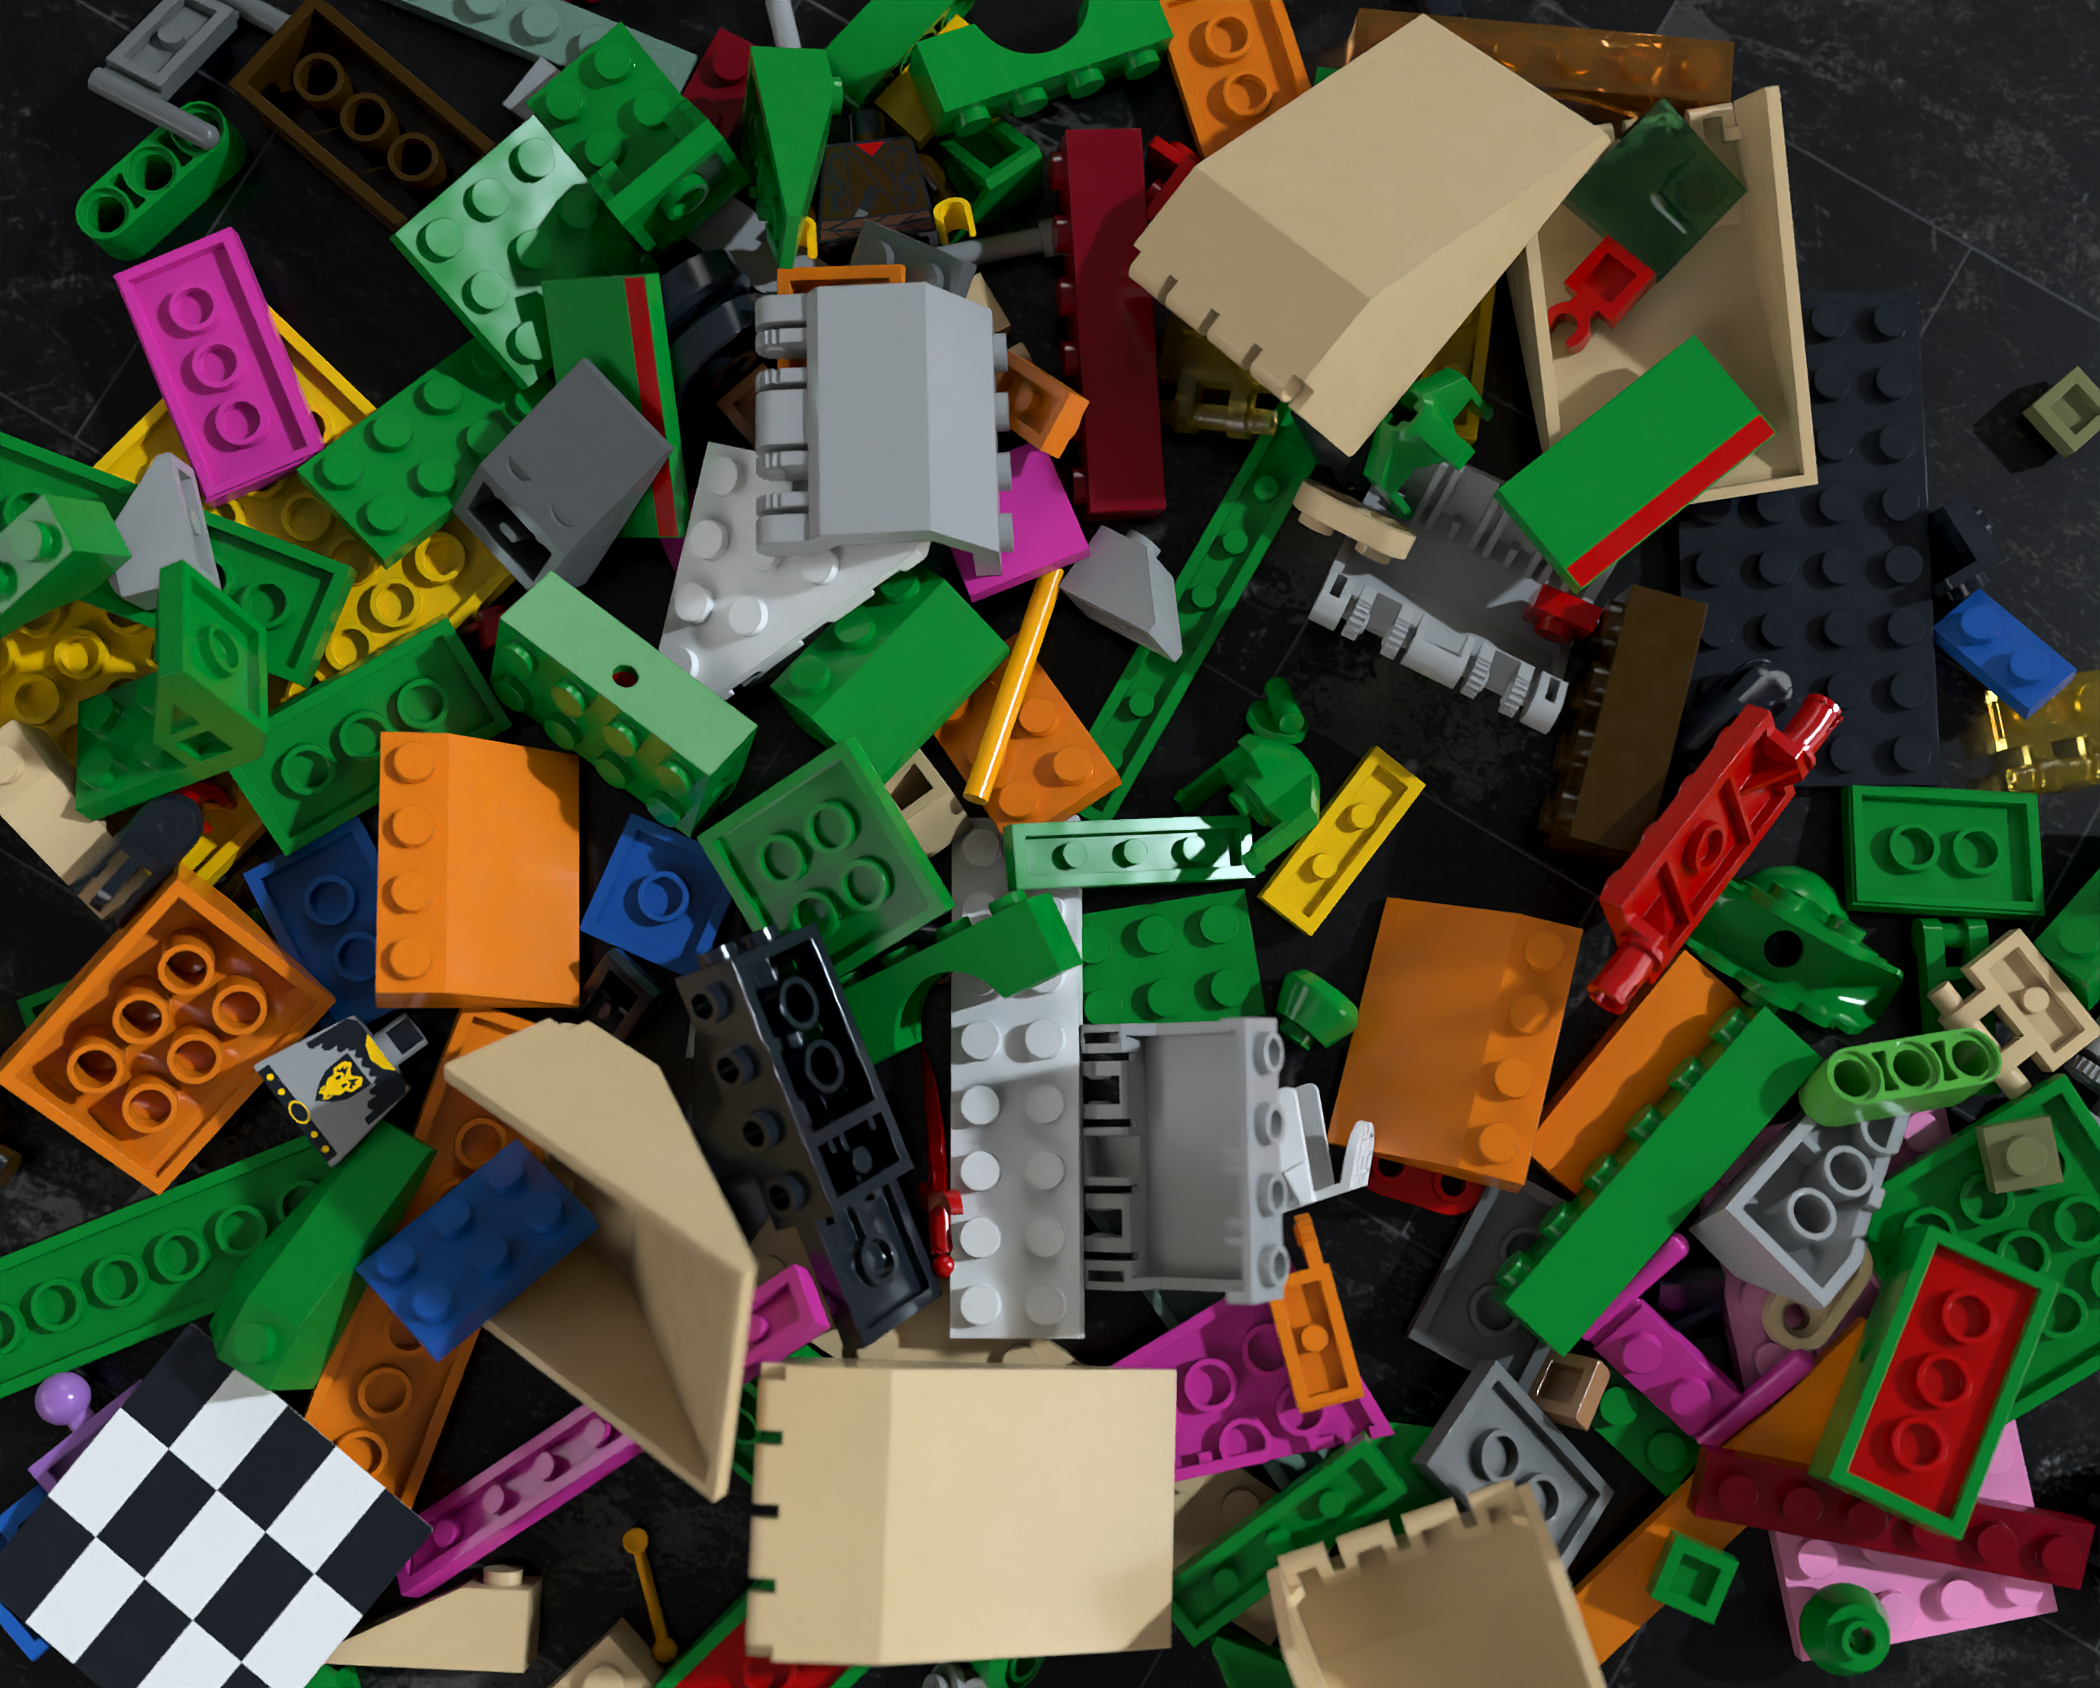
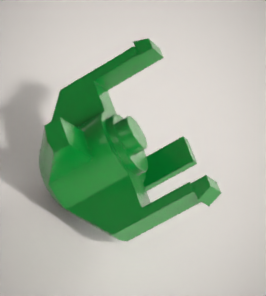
M1450 367L1414 382L1376 427L1363 474L1390 505L1387 511L1401 520L1409 521L1414 513L1397 493V490L1415 468H1424L1445 462L1460 471L1475 453L1471 445L1455 433L1453 420L1465 405L1469 407L1473 414L1486 422H1489L1494 415L1493 405L1480 397L1467 377Z
M1246 734L1237 741L1240 747L1226 755L1183 788V790L1180 789L1173 799L1180 812L1187 816L1227 784L1234 789L1228 795V798L1239 814L1244 818L1251 815L1260 825H1268L1273 828L1249 847L1250 850L1240 857L1247 871L1254 876L1265 871L1264 867L1319 824L1320 780L1309 760L1295 746L1265 737Z

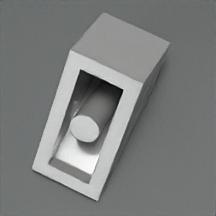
M170 452L157 455L114 522L132 558L108 578L116 594L121 595V598L146 611L155 609L157 606L159 568L184 559L222 591L194 470Z
M1101 525L1088 544L1090 557L1075 562L1058 587L1088 618L1176 663L1183 651L1174 578L1157 559L1161 552L1160 549L1147 537L1134 530H1129L1126 536Z

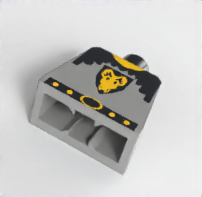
M405 1012L374 1035L358 1015H353L260 1061L253 1067L329 1166L333 1167L343 1160L372 1128L413 1088L398 1065L426 1046L428 1041Z

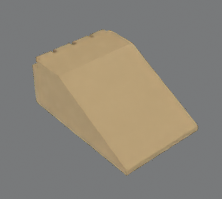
M1423 13L1197 164L1134 243V246L1141 253L1131 264L1129 277L1191 329L1196 330L1203 336L1207 335L1210 343L1242 369H1250L1251 376L1283 402L1292 400L1288 405L1292 410L1347 456H1352L1606 149L1611 139L1605 132Z
M1778 85L1764 87L1734 101V107L1730 102L1686 110V136L1679 137L1675 112L1624 120L1622 122L1623 146L1616 147L1612 123L1595 125L1611 139L1610 144L1506 269L1542 454L1694 334L1776 430L1777 434L1690 504L1818 484L1781 99ZM1609 235L1654 271L1657 282L1613 329L1598 318L1591 326L1592 333L1587 346L1579 353L1571 355L1566 349L1565 342L1574 334L1577 325L1573 322H1562L1549 334L1547 310L1557 303L1569 302L1573 298L1565 291L1563 282L1599 243Z
M550 1018L446 1063L444 1079L545 1149L544 1166L592 1213L600 1227L482 1326L711 1501H717L727 1494L756 1264L659 1066L590 1021L579 1025L572 1023L558 1024Z
M787 1356L781 1361H765L761 1363V1378L758 1381L756 1430L783 1431L782 1443L755 1444L753 1503L779 1505V1516L752 1517L749 1577L776 1579L775 1590L754 1589L748 1591L746 1623L747 1656H772V1662L893 1665L1171 1648L1177 1369Z
M1511 1477L1467 1492L1472 1510L1462 1514L1458 1513L1453 1497L1401 1514L1406 1533L1394 1536L1388 1519L1336 1536L1341 1555L1332 1558L1329 1557L1323 1541L1277 1556L1280 1567L1267 1570L1266 1572L1282 1651L1296 1688H1606L1565 1569L1529 1482L1515 1487Z

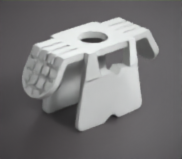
M1308 1083L1296 1088L1283 1087L1278 1089L1279 1104L1284 1111L1286 1123L1285 1134L1280 1143V1172L1287 1186V1204L1283 1213L1366 1186L1368 1184L1375 1136L1373 1124L1362 1120L1355 1124L1346 1148L1341 1182L1335 1184L1318 1087L1313 1083Z

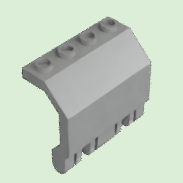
M927 282L816 287L806 294L767 295L755 301V332L758 335L755 338V352L758 353V356H763V358H769L770 360H779L781 358L785 360L807 359V367L772 369L759 372L758 375L756 374V392H758L755 398L756 454L759 456V458H756V475H759V478L778 482L781 480H808V491L765 494L764 496L760 495V498H757L756 516H759V519L756 521V551L759 554L770 557L812 556L843 544L934 541L973 553L976 576L1002 575V553L1014 552L1012 513H1000V492L1012 491L1010 452L998 453V432L1010 431L1008 392L997 393L996 372H1008L1006 333H994L992 310Z
M1445 462L1424 468H1415L1397 490V493L1414 513L1409 521L1401 520L1388 512L1387 508L1390 505L1371 484L1362 503L1408 526L1417 534V537L1406 559L1402 560L1392 557L1389 564L1384 565L1357 552L1354 548L1357 540L1346 535L1307 619L1334 631L1340 618H1343L1347 621L1341 635L1355 641L1357 635L1362 634L1364 629L1383 638L1380 654L1393 660L1400 647H1403L1405 651L1400 664L1451 689L1454 688L1460 676H1462L1464 680L1460 693L1472 699L1485 687L1501 695L1498 712L1513 718L1521 705L1523 708L1519 722L1546 735L1553 726L1564 702L1569 683L1563 681L1574 641L1571 640L1569 645H1562L1546 640L1534 632V624L1521 619L1529 597L1543 583L1593 604L1617 563L1575 595L1492 496L1506 482L1468 463L1460 471Z
M1220 1018V1021L1080 1025V1054L1129 1053V1061L1080 1062L1081 1076H1087L1090 1080L1110 1079L1112 1076H1119L1120 1104H1113L1109 1100L1090 1101L1088 1104H1081V1119H1130V1126L1081 1127L1082 1184L1131 1186L1132 1192L1083 1193V1208H1090L1092 1211L1122 1209V1235H1115L1113 1232H1093L1091 1235L1084 1236V1251L1133 1252V1258L1100 1257L1084 1259V1289L1226 1292V1304L1253 1305L1283 1299L1284 1285L1289 1274V1257L1285 1247L1282 1245V1213L1287 1204V1186L1280 1172V1143L1285 1134L1286 1123L1284 1111L1279 1104L1278 1072L1283 1064L1284 1050L1282 1040L1277 1034V1019Z

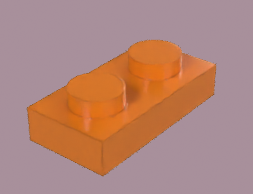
M1008 350V372L996 373L997 393L1008 392L1010 429L1039 450L1059 459L1068 441L1077 432L1081 417L1090 401L1027 359Z

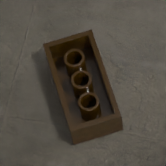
M305 0L229 82L232 89L258 119L393 233H396L497 146L325 0Z
M1635 584L1630 585L1615 599H1609L1606 602L1594 631L1583 640V648L1591 650L1586 672L1577 673L1570 690L1568 709L1576 711L1570 734L1562 733L1554 753L1552 768L1561 772L1555 795L1548 793L1540 809L1537 830L1545 832L1541 849L1617 868L1623 866L1640 845L1645 830L1651 823L1656 821L1709 604Z

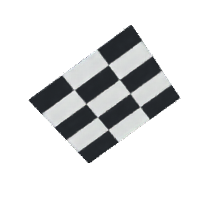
M190 1324L0 1552V1601L101 1688H304L432 1533V1528L275 1393L265 1390L217 1358L213 1341L195 1325Z

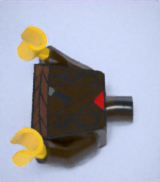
M861 109L850 113L847 117L850 142L826 146L799 246L807 248L808 259H816L818 256V239L822 261L826 264L850 262L864 219L884 225L933 247H939V242L941 245L949 244L947 234L955 229L967 230L970 238L976 236V229L971 205L967 200L960 197L957 187L934 159L925 154H916L912 138L910 137L887 138L882 111Z

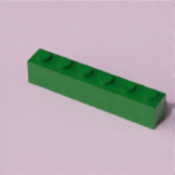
M1741 1006L1740 1009L1732 1007L1723 1013L1708 1032V1035L1713 1039L1697 1058L1694 1055L1686 1057L1669 1074L1666 1084L1670 1088L1654 1106L1651 1103L1646 1104L1629 1119L1623 1130L1628 1135L1626 1139L1611 1155L1605 1152L1587 1167L1581 1176V1181L1585 1185L1569 1204L1562 1201L1544 1216L1538 1226V1231L1542 1234L1526 1253L1522 1250L1515 1252L1498 1269L1494 1278L1498 1284L1490 1292L1489 1296L1547 1349L1562 1357L1566 1356L1823 1060L1766 1006Z

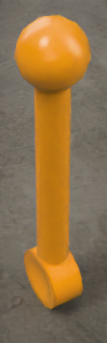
M634 1526L624 1534L623 1546L626 1551L634 1554L656 1639L652 1648L653 1656L660 1663H670L677 1657L678 1645L675 1640L668 1636L646 1549L651 1541L650 1534L646 1528Z

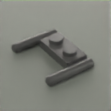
M162 0L105 58L107 66L104 69L97 67L92 71L88 79V88L90 91L204 150H211L219 143L220 134L218 129L167 101L237 29L239 17L274 35L288 20L290 15L261 0Z

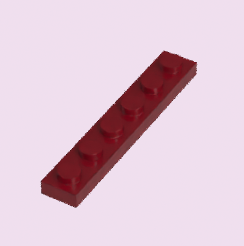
M1703 1443L1700 1444L1687 1502V1508L1694 1516L2081 1589L2095 1525L2082 1516L1978 1497L1961 1540L1933 1534L1807 1475L1810 1464Z

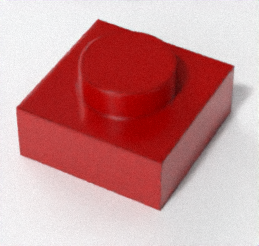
M1543 583L1529 597L1521 619L1534 624V632L1540 637L1557 644L1569 645L1571 640L1580 643L1594 631L1603 608Z

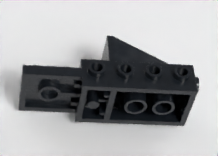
M814 922L781 935L775 923L740 937L739 939L744 949L738 952L733 941L696 956L700 969L675 979L695 1028L692 1135L714 1179L751 1169L775 1230L780 1231L796 1227L846 1352L868 1347L943 1293L897 1181V1177L914 1167L817 924Z

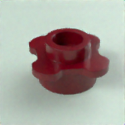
M496 605L480 611L473 617L474 623L462 630L464 638H470L472 645L477 646L481 657H494L499 618L510 608L509 605Z

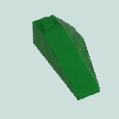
M750 46L738 154L741 165L752 180L745 187L750 199H758L756 200V215L759 221H766V239L779 269H793L828 141L831 116H840L842 111V81L839 76H832L826 49Z
M380 1120L239 1266L209 1324L217 1358L267 1391L314 1389L368 1286L355 1267L393 1238L438 1150L392 1122Z

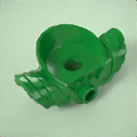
M1795 866L1768 867L1743 879L1733 877L1684 942L1706 963L1743 984L1745 988L1740 996L1752 1006H1766L1775 1015L1780 1008L1795 1011L1821 1027H1830L1833 1030L1840 1029L1851 1035H1858L1864 1029L1876 1023L1878 1016L1882 1015L1898 991L1903 979V972L1887 964V960L1878 957L1879 954L1861 942L1867 932L1849 921L1848 912L1845 911V906L1835 888L1817 873ZM1790 931L1800 938L1802 943L1801 954L1793 963L1778 966L1766 959L1764 944L1768 937L1775 932Z

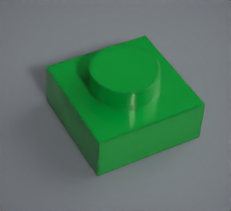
M1670 1529L1645 1590L1655 1600L1714 1624L1739 1562L1733 1555Z

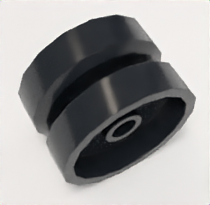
M722 248L704 251L689 258L660 278L676 408L685 412L702 408L723 397L768 359L758 356V353L755 352V338L758 335L755 332V301L763 297V295L759 293L749 294L751 289L749 275L732 254Z

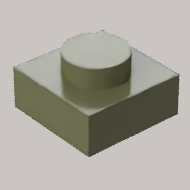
M2077 366L2065 374L2022 413L2063 458H2066L2076 452L2100 431V389Z
M2039 1114L1975 1126L1989 1192L1999 1194L2064 1182L2050 1116Z

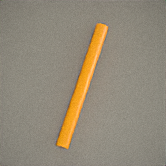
M1061 568L1037 577L963 793V797L972 803L986 805L989 801L1060 591L1058 586L1065 577V572Z

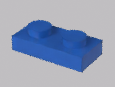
M1980 588L1934 625V643L2025 721L2072 682L2077 671L2074 666Z

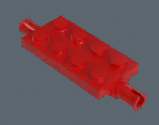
M1808 694L1803 700L1802 706L1782 732L1776 729L1771 711L1747 704L1731 726L1725 727L1720 732L1712 751L1695 773L1689 774L1684 779L1676 798L1659 820L1647 827L1640 845L1623 867L1615 871L1608 878L1599 901L1616 939L1618 949L1597 977L1586 987V990L1589 991L1588 995L1595 1003L1611 1013L1622 1014L1626 1010L1629 1001L1644 982L1651 985L1654 984L1796 794L1793 784L1802 782L1809 771L1815 766L1816 757L1814 754L1832 730L1843 720V716L1840 715L1842 711L1835 702L1821 694Z

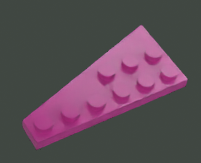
M1289 1258V1273L1297 1270ZM1225 1296L1109 1366L1177 1369L1174 1482L1265 1463L1268 1460L1304 1452H1315L1333 1448L1336 1445L1347 1443L1363 1430L1371 1439L1395 1434L1362 1378L1361 1382L1365 1397L1301 1414L1298 1413L1268 1302L1253 1305L1226 1304Z

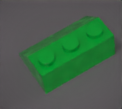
M920 562L906 572L903 570L897 571L873 589L875 592L873 596L835 623L832 622L770 685V688L795 723L827 749L845 738L855 736L884 785L1011 653L1009 646L951 585Z

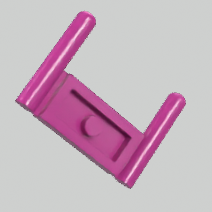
M1673 1232L1586 1331L1582 1338L1593 1343L1594 1349L1689 1437L1693 1435L1699 1445L1703 1443L1721 1447L1809 1374L1815 1367V1360L1809 1351L1803 1349L1792 1350L1741 1393L1737 1389L1736 1383L1640 1296L1688 1254L1689 1243L1686 1238L1679 1233Z

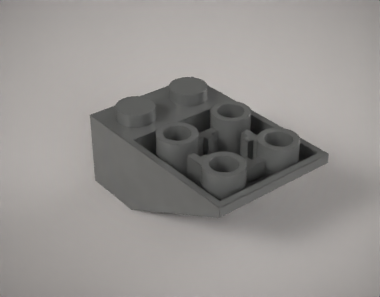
M588 358L581 359L480 463L452 511L527 591L551 570L575 588L586 584L674 448Z

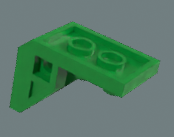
M621 21L525 102L586 176L588 182L605 205L655 262L752 182L717 129L686 97L684 98Z
M184 559L159 568L154 632V660L158 662V671L78 702L75 810L91 821L262 758L268 739L267 630Z

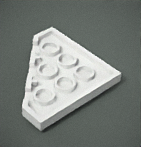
M708 442L658 651L723 700H727L734 695L733 688L757 671L765 673L804 645L802 639L827 621L835 623L873 596L875 594L873 589L897 571L903 570L906 572L925 559L928 555L931 541L843 544L812 556L770 557L759 554L756 551V521L759 519V516H756L757 498H760V495L764 496L765 494L808 491V480H781L779 482L759 478V475H756V458H759L756 451Z

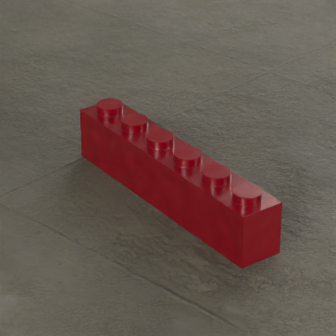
M1141 128L1065 130L1056 151H1050L1048 155L1050 191H1059L1060 214L1053 215L1052 246L1055 254L1063 253L1064 277L1057 278L1056 308L1059 317L1067 316L1069 341H1061L1060 370L1062 379H1071L1072 390L1090 401L1081 417L1077 432L1068 441L1075 442L1077 467H1070L1068 471L1069 501L1071 505H1079L1080 522L1154 519L1166 509L1153 302L1152 295L1129 277L1130 266L1141 253L1134 246V243L1148 227Z

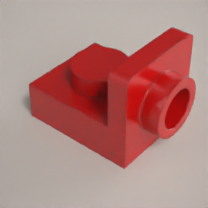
M1155 136L1147 146L1145 167L1159 177L1145 193L1148 226L1191 170L1201 162L1198 156L1187 146L1176 141L1169 144L1158 136Z

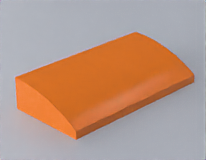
M1686 950L1678 951L1653 985L1645 983L1627 1005L1626 1010L1618 1016L1542 1109L1530 1162L1574 1198L1585 1185L1581 1181V1176L1587 1167L1601 1154L1608 1152L1611 1155L1626 1139L1628 1135L1623 1130L1629 1119L1646 1104L1651 1103L1654 1106L1668 1091L1670 1086L1666 1084V1080L1672 1070L1690 1055H1694L1697 1058L1713 1038L1708 1035V1032L1715 1021L1732 1007L1740 1009L1741 1006L1747 1005Z

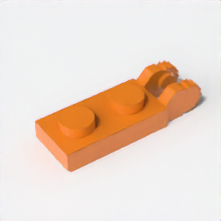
M1308 1213L1294 1216L1295 1224L1293 1226L1296 1242L1301 1248L1307 1269L1289 1273L1284 1285V1298L1268 1301L1299 1414L1365 1397L1330 1265L1323 1262L1315 1230Z

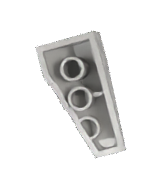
M1896 1073L1897 1077L1903 1082L1902 1078ZM1835 1081L1838 1088L1846 1094L1844 1088ZM1802 1109L1720 1192L1688 1230L1736 1278L1817 1311L1825 1308L1862 1264L1868 1246L1864 1238L1872 1213L1881 1207L1886 1192L1881 1186L1891 1156L1899 1152L1911 1114L1838 1127H1828L1814 1122Z

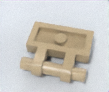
M2020 928L2006 932L1960 969L1976 989L1968 997L1962 999L1949 981H1944L1937 985L1926 995L1941 1014L1937 1021L1945 1031L1973 1028L1985 1033L1994 1041L2000 1051L2002 1065L2000 1073L1991 1082L1995 1081L2010 1100L2025 1093L2032 1085L2017 1067L2028 1057L2032 1058L2042 1072H2054L2100 1035L2098 1024ZM1991 1010L1995 1012L2013 1035L2003 1045H1999L1979 1020Z

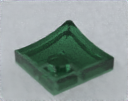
M1665 98L1654 101L1596 159L1561 203L1603 239L1609 235L1654 271L1657 280L1655 284H1658L1734 206L1747 190Z

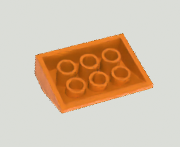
M381 732L376 1008H579V755L450 733Z
M180 862L171 875L122 929L118 928L2 1055L0 1060V1084L151 1191L160 1195L264 1081L253 1066L298 1043L336 1002V997L233 901Z
M1387 897L1358 1010V1027L1352 1034L1327 1134L1328 1144L1346 1149L1355 1124L1360 1120L1371 1122L1374 1126L1375 1136L1372 1155L1374 1157L1517 1194L1524 1186L1583 929L1518 913Z

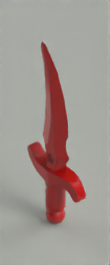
M922 1040L919 1043L925 1101L928 1182L917 1183V1191L923 1210L927 1212L929 1218L931 1255H937L932 1262L933 1271L938 1277L947 1279L950 1278L955 1265L953 1258L950 1257V1253L953 1250L950 1215H963V1204L959 1191L949 1190L950 1173L946 1156L944 1121L939 1091L932 1064Z

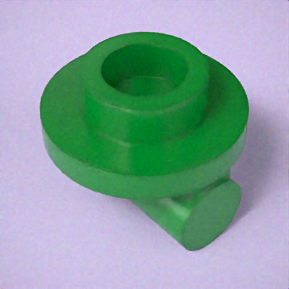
M1283 677L1271 678L1264 686L1265 700L1255 701L1249 706L1246 722L1256 736L1288 744L1300 743L1305 739L1308 732V721L1302 715L1288 681Z

